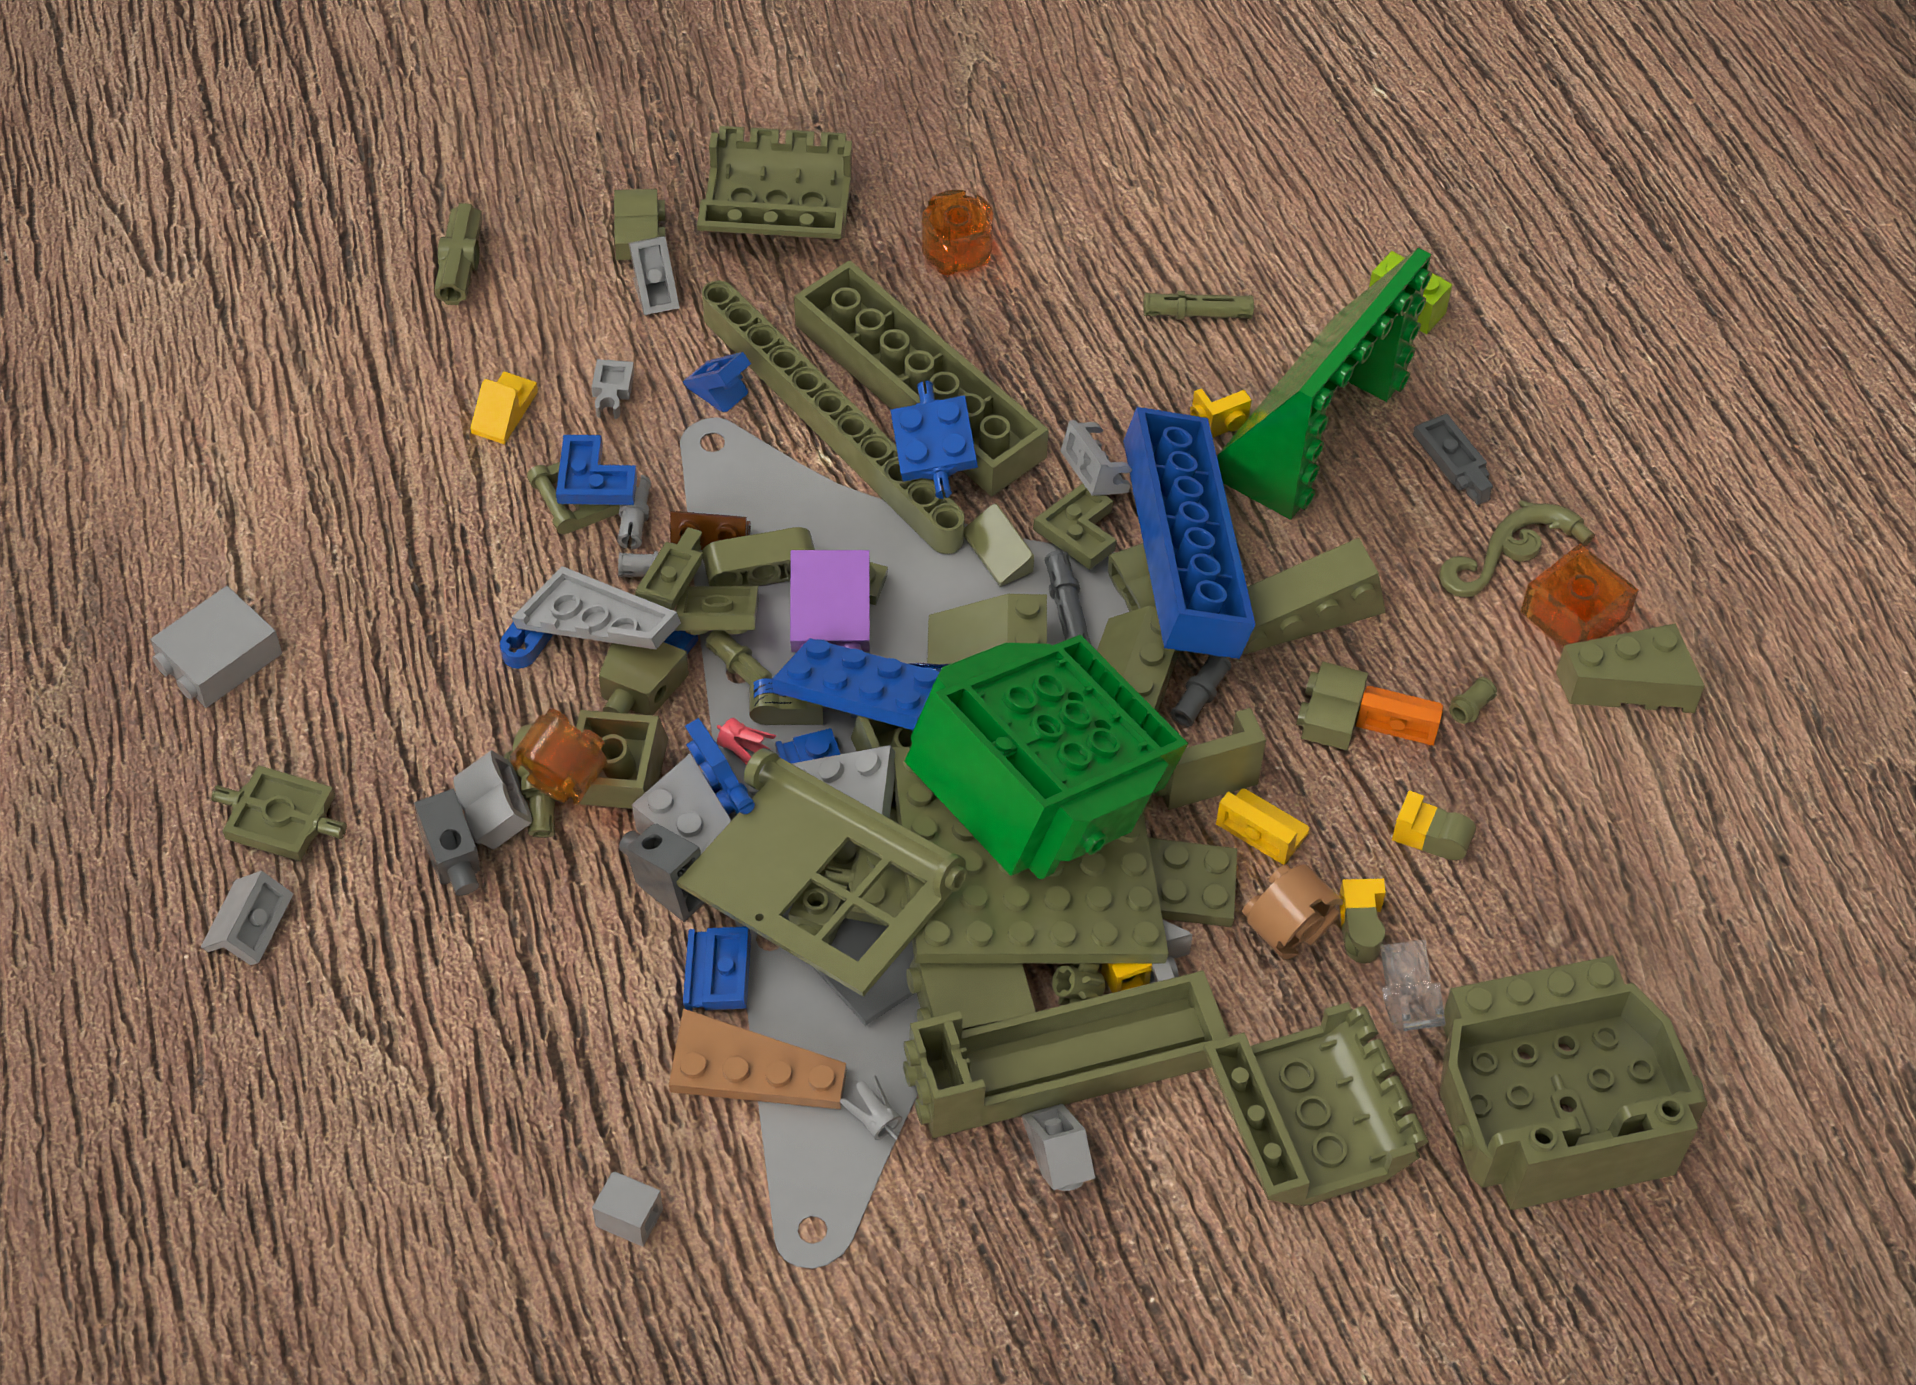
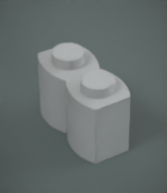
M491 750L454 777L455 793L461 809L465 811L466 821L475 843H482L494 850L532 823L530 809L520 792L517 774L510 761Z

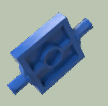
M922 381L917 385L920 403L890 410L900 472L903 482L919 478L933 479L935 496L943 499L942 485L946 498L952 495L948 476L961 470L978 467L965 395L935 400L933 383L925 381L927 394H925Z
M697 718L685 725L692 739L686 746L696 763L700 765L704 777L714 793H716L715 795L728 815L732 812H735L736 815L739 812L742 814L750 813L754 809L755 803L748 795L746 786L737 780L717 742L713 740L701 720Z

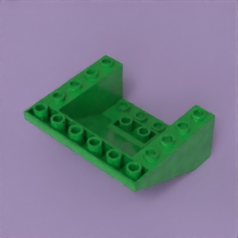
M1417 248L1331 319L1217 455L1223 484L1292 520L1300 508L1303 510L1308 508L1315 495L1312 485L1320 470V466L1317 465V458L1324 447V441L1321 440V436L1329 421V417L1325 414L1333 398L1334 391L1338 386L1343 388L1349 382L1387 402L1395 391L1401 392L1409 380L1410 372L1407 371V367L1416 350L1412 347V344L1421 327V323L1417 322L1426 303V297L1423 296V292L1432 276V272L1428 270L1432 254Z

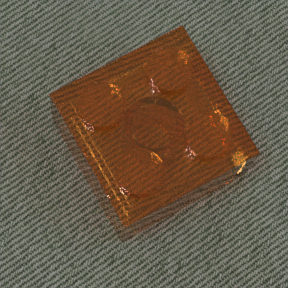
M1579 543L1528 584L1520 612L1564 647V645L1608 636L1630 618L1639 590Z

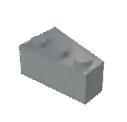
M688 754L632 804L636 830L640 834L651 825L659 824L697 845L700 848L701 854L731 822V819L691 754Z

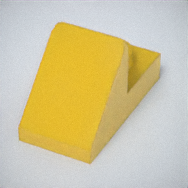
M503 371L497 382L484 379L481 384L470 428L471 433L505 445L537 395V382Z

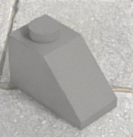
M1063 1104L1022 1115L1023 1124L1042 1177L1053 1190H1075L1081 1187L1084 1181L1095 1179L1086 1130Z

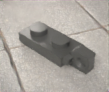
M1443 414L1414 427L1413 436L1458 490L1465 489L1467 495L1477 505L1491 499L1490 494L1493 485L1488 480L1490 474L1486 469V460L1448 414Z

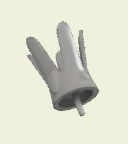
M876 1075L873 1079L883 1103L864 1081H858L856 1084L857 1090L872 1115L870 1116L846 1098L841 1099L840 1103L865 1124V1127L872 1133L875 1140L882 1139L888 1134H891L896 1139L897 1135L893 1130L900 1124L902 1117L889 1105Z

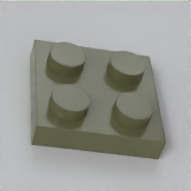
M688 586L676 607L681 624L675 631H685L688 634L700 635L707 633L709 630H725L729 634H742L748 630H755L759 602L758 586Z

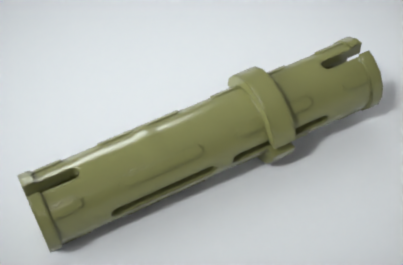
M1177 291L1176 294L1145 292L1143 298L1144 316H1175L1176 320H1184V317L1192 316L1252 319L1254 312L1253 295L1185 294V291Z

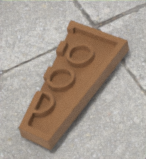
M683 1008L669 1079V1089L671 1093L841 1109L842 1104L840 1100L843 1099L847 1067L845 1062Z

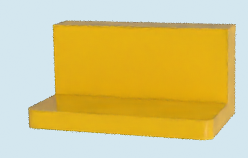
M1242 788L1236 796L1227 792L1219 802L1216 825L1283 865L1287 863L1309 834L1310 828L1308 825L1245 788Z

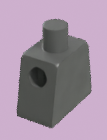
M454 788L414 802L419 833L440 884L445 885L451 882L457 896L467 895L477 890L479 883L475 873L480 871L478 853Z
M659 824L651 825L641 835L632 830L623 836L619 849L628 856L635 882L671 913L685 922L705 902L678 887L676 881L701 855L700 848Z

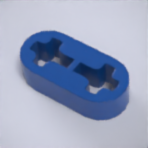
M512 622L500 640L501 655L504 663L516 669L530 666L554 634L517 629L514 622ZM524 642H525V648H526L525 650H524V649H520V647L522 646V644H523ZM511 648H515L518 650H516V652H512Z

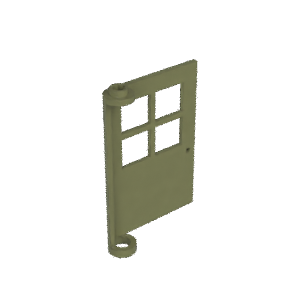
M759 749L748 761L744 772L746 784L759 790L752 798L755 803L754 809L748 814L739 812L676 881L677 885L864 997L952 892H957L961 889L968 875L966 861L960 855L946 851L785 761L770 749ZM848 840L881 858L880 862L853 893L819 874ZM891 864L925 883L896 918L861 899ZM811 882L845 901L815 936L782 917ZM854 907L888 926L859 961L824 942Z

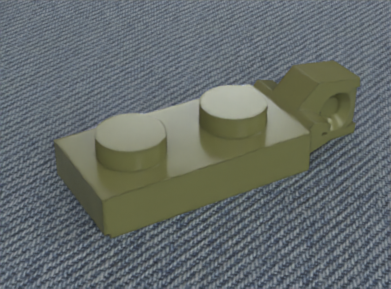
M688 527L678 544L665 542L638 585L635 596L674 610L701 566L703 552H700L702 531Z

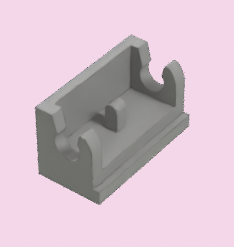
M1070 420L1061 447V453L1090 494L1096 496L1128 493L1131 484L1128 480H1123L1119 473H1129L1132 471L1131 467L1125 462L1111 463L1106 452L1101 450L1102 444L1100 441L1094 440L1090 433H1101L1103 431L1101 426L1095 422L1078 423L1076 420Z

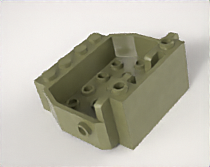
M1613 955L1450 989L1441 1018L1447 1042L1444 1049L1439 1094L1468 1174L1482 1188L1501 1184L1510 1211L1676 1175L1698 1130L1697 1124L1708 1104L1704 1096L1703 1084L1697 1075H1693L1671 1020L1634 983H1624ZM1559 1044L1568 1045L1571 1051L1562 1050ZM1518 1053H1527L1531 1059H1523ZM1560 1105H1568L1573 1109V1111L1566 1112L1560 1107Z

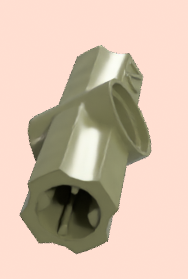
M459 203L456 208L451 209L446 236L440 237L438 244L439 269L434 291L436 298L441 299L447 305H459L462 300L467 299L472 271H477L479 265L480 247L478 240L483 220L482 212L468 203Z

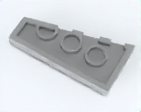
M563 566L512 617L517 629L655 650L681 624L677 612Z
M891 745L792 763L794 766L890 819L895 779L894 758L896 753ZM744 781L748 795L752 799L759 790L752 788Z

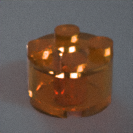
M948 190L936 194L928 201V206L922 212L921 247L926 259L936 266L939 273L952 275L955 272L969 271L986 265L990 261L993 245L994 215L992 207L987 200L979 195L976 198L967 196L964 190Z
M551 708L545 715L537 717L510 755V762L517 771L522 765L530 773L526 780L544 794L563 803L571 797L573 798V805H578L607 764V758L601 750L605 743L596 733L587 729L581 732L570 725L565 715Z

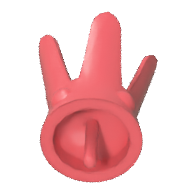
M730 718L723 726H716L720 730L717 744L733 751L746 765L751 755L744 748L754 753L762 748L769 749L761 742L764 740V737L770 739L776 737L774 734L746 727L736 718Z

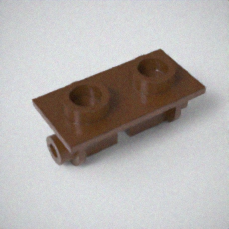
M671 511L670 543L678 544L689 527L702 531L700 545L701 550H703L712 542L750 535L751 521H747V517Z

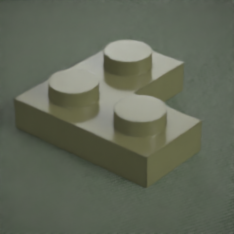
M1082 483L1034 519L1033 530L1064 552L1066 551L1071 557L1090 570L1116 549L1117 540L1095 525L1112 512L1113 500L1105 495L1092 496Z

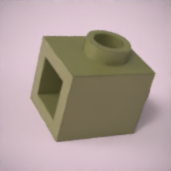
M811 882L794 902L788 914L789 921L815 936L845 901ZM834 882L835 884L847 890V886ZM842 922L824 942L829 945L832 944Z

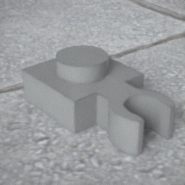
M597 359L591 388L592 396L597 397L595 409L598 418L601 417V411L605 407H612L614 419L619 418L621 413L619 399H630L635 372L634 362Z

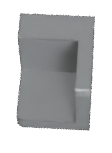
M612 1172L592 1207L596 1227L643 1247L663 1211L661 1190L618 1172Z

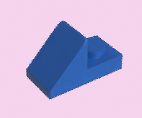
M744 352L708 360L687 377L683 384L687 389L719 411L727 412L748 394V389L741 380L743 378L741 372L751 363Z

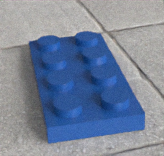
M809 638L772 678L774 693L914 730L939 672L932 668H922L903 663L894 658H884L865 653L860 649H850L828 643L825 640Z

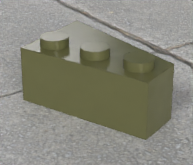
M1676 623L1564 645L1556 670L1569 704L1620 708L1621 703L1644 705L1645 710H1657L1658 706L1682 708L1684 713H1695L1705 688Z

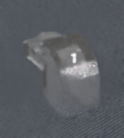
M1426 940L1380 945L1386 985L1382 987L1386 1010L1393 1027L1396 1030L1408 1031L1445 1026L1440 983L1431 982Z

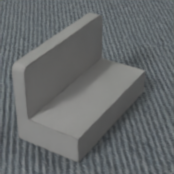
M263 871L236 879L201 948L207 952L225 948L249 965L259 963L294 893Z

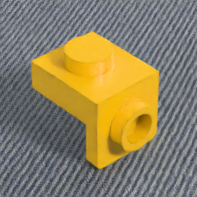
M1201 388L1194 391L1190 415L1208 418L1213 438L1228 431L1240 429L1249 418L1252 400L1246 391L1242 390L1211 402Z

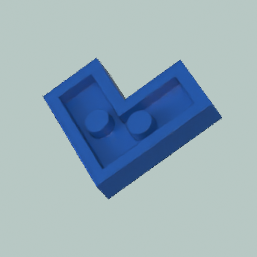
M563 435L556 489L557 503L634 505L637 484L636 465H601L603 449L601 435Z

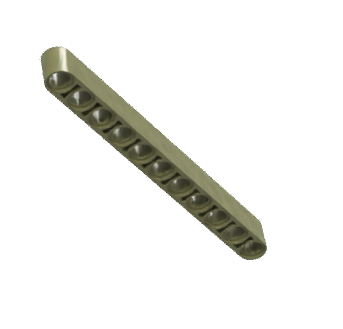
M721 280L707 283L702 289L703 317L706 325L735 353L744 352L751 363L749 367L935 551L942 554H952L962 548L965 522L962 509L950 497L946 498L944 491H942L943 499L937 498L935 496L934 482L931 479L919 478L903 482L896 445L731 284Z

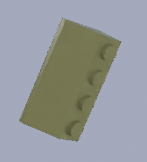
M1146 606L1109 618L1097 651L1159 713L1180 651L1164 648L1156 607Z

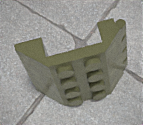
M719 126V134L711 132L709 144L710 173L706 199H701L697 221L698 231L829 239L845 238L853 152L852 141L846 140V133L821 132L820 146H814L815 131L786 130L785 144L779 143L780 129L751 127L750 142L744 141L745 127Z
M1349 1002L1326 1008L1320 1026L1250 1046L1245 1032L1204 1044L1203 1049L1267 1200L1300 1206L1310 1205L1385 1182L1421 1158L1417 1150L1429 1141L1415 1113L1402 1117L1403 1114L1413 1107L1400 1078L1392 1076L1386 1080L1384 1079L1396 1070L1381 1039H1375L1368 1043L1369 1040L1379 1033L1366 1006L1353 1010Z

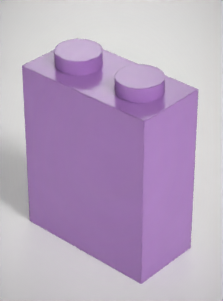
M791 550V652H797L809 638L821 639L846 648L870 652L869 550Z

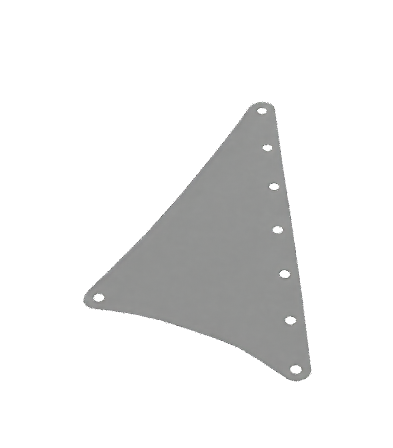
M718 417L703 419L690 425L681 436L680 449L687 512L747 517V521H751L750 535L793 527L806 528L811 533L815 550H869L870 562L888 567L887 578L877 604H870V652L865 653L884 658H894L903 663L927 668L928 620L930 614L1004 594H1047V644L1055 645L1065 641L1057 605L1049 593V585L1051 583L1044 561L1046 555L1050 552L1061 550L1056 545L1022 538L1034 555L1033 572L1000 587L965 537L962 548L952 554L938 553L883 499L862 493L828 479L798 463L727 419ZM716 433L724 438L725 444L719 451L709 452L701 447V438L706 434ZM1069 555L1072 573L1080 585L1078 595L1091 645L1097 650L1108 619L1127 613L1129 610L1125 600L1117 592L1109 576V556L1089 570ZM703 559L701 566L694 576L695 586H709ZM790 581L758 586L759 602L755 630H748L742 634H729L741 646H748L752 650V657L772 674V678L797 653L791 652ZM714 630L700 634L713 740L717 742L720 732L716 727L717 725L723 726L730 718H736L746 727L776 735L774 739L764 737V740L761 742L775 753V742L781 741L783 744L793 741V737L832 728L840 754L856 752L851 735L857 718H851L848 712L823 706V725H764L754 722L749 716L750 685L747 682L739 684L728 680L724 661L705 646L707 644V637ZM718 745L739 783L744 784L746 764L733 751ZM744 748L752 757L754 752ZM896 802L891 803V806L896 807ZM735 812L728 815L731 821L736 816ZM736 921V927L744 926ZM750 930L751 950L747 997L749 1030L845 1062L847 1073L843 1098L848 1099L870 1116L872 1113L857 1090L856 1084L860 1080L864 1081L883 1103L873 1079L876 1075L889 1105L902 1117L900 1124L893 1130L898 1137L918 1095L916 1086H908L903 1070V1062L907 1061L904 1041L909 1040L910 1023L918 1021L917 1009L920 1008L917 993L865 1026L811 965L781 947L773 951L763 950L757 944V933ZM758 1101L774 1240L777 1250L785 1261L796 1267L814 1269L829 1265L843 1255L852 1242L897 1138L894 1139L891 1134H888L882 1139L875 1140L872 1133L865 1127V1124L843 1105H841V1109ZM811 1216L820 1218L827 1226L826 1236L822 1241L814 1244L802 1240L798 1233L799 1224L805 1218Z

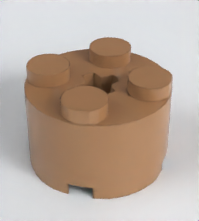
M1287 864L1280 866L1270 876L1269 883L1271 885L1265 892L1249 900L1242 910V913L1247 917V923L1283 960L1299 955L1294 948L1303 941L1310 946L1315 943L1338 917L1340 912L1335 908V905H1343V900L1307 864H1301L1292 869Z

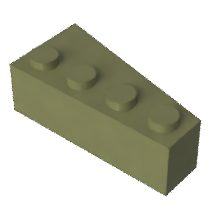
M1356 538L1248 586V594L1256 625L1242 655L1386 613L1379 573L1360 538Z

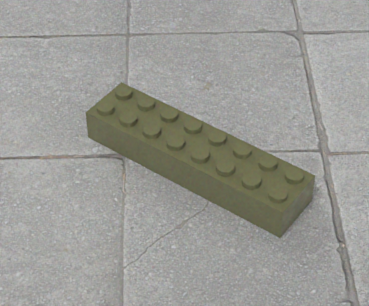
M850 260L794 296L795 326L889 408L896 409L920 403L917 385L922 381L925 394H927L925 381L933 383L935 400L965 395L978 467L962 471L991 497L1047 458L1049 429Z

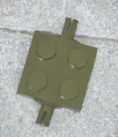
M258 765L250 781L241 790L235 791L216 785L214 787L215 790L212 791L211 800L213 802L232 806L231 816L222 830L226 840L301 862L311 841L319 833L342 839L344 837L343 834L346 833V822L326 818V813L335 798L333 787Z
M861 847L859 857L852 866V870L827 864L824 877L830 881L848 886V891L853 893L880 862L881 858ZM891 864L861 899L896 918L908 904L904 871ZM856 907L846 916L848 919L887 926Z

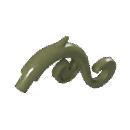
M1521 500L1518 504L1523 508L1517 509L1508 515L1492 534L1480 578L1472 582L1461 580L1457 576L1458 572L1461 570L1475 572L1478 566L1477 561L1472 558L1457 556L1443 563L1439 579L1446 591L1455 596L1473 597L1479 594L1491 580L1502 552L1512 560L1519 562L1529 561L1537 557L1542 543L1541 537L1535 531L1521 529L1519 534L1521 540H1515L1512 537L1517 530L1527 525H1549V529H1560L1568 536L1576 537L1583 545H1588L1594 539L1595 534L1584 525L1583 518L1566 507L1548 503H1530Z

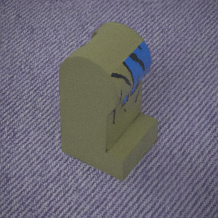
M772 679L756 680L749 687V716L754 722L764 725H823L822 705L774 693Z

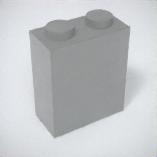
M228 586L219 590L150 639L155 652L152 660L158 670L164 676L171 674L176 679L181 692L190 700L195 697L205 708L212 705L282 654L276 631Z

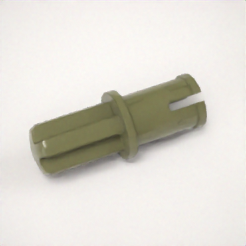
M714 630L709 634L705 646L724 661L726 669L730 673H737L749 685L759 679H772V674L752 657V650L748 646H741L725 630Z

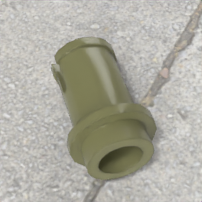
M1479 677L1467 691L1452 698L1451 706L1449 707L1451 716L1461 724L1474 722L1479 716V711L1497 696L1495 694L1497 692L1496 686L1488 678Z

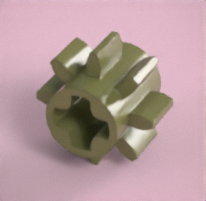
M1069 963V966H1058L1052 980L1053 990L1060 997L1058 1004L1066 1005L1102 996L1105 982L1103 976L1097 972L1099 964Z

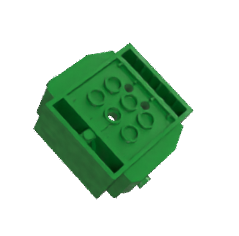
M1080 634L1055 645L1047 643L1005 642L942 667L912 732V745L904 762L1010 876L1029 868L1037 878L1044 879L1054 874L1060 861H1071L1086 853L1089 855L1095 854L1105 844L1131 833L1153 794L1166 787L1189 743Z

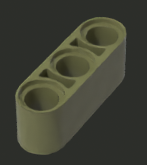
M793 527L725 539L708 544L702 552L709 586H763L790 581L791 550H815L810 531L802 527Z

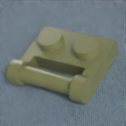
M560 462L547 467L545 465H537L527 473V479L531 486L539 490L554 517L552 523L560 534L571 533L619 514L620 505L573 504L576 511L572 512L567 510L564 504H558L556 490L552 484L558 481Z

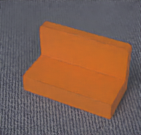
M1367 686L1363 694L1356 727L1434 746L1443 712V704L1374 686Z

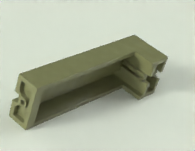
M1203 970L962 1030L963 1017L961 1011L910 1023L909 1040L904 1041L907 1061L903 1062V1070L908 1086H916L919 1099H915V1108L921 1125L928 1124L933 1139L1019 1117L1023 1114L1055 1105H1066L1211 1068L1203 1049L1204 1044L1229 1037Z

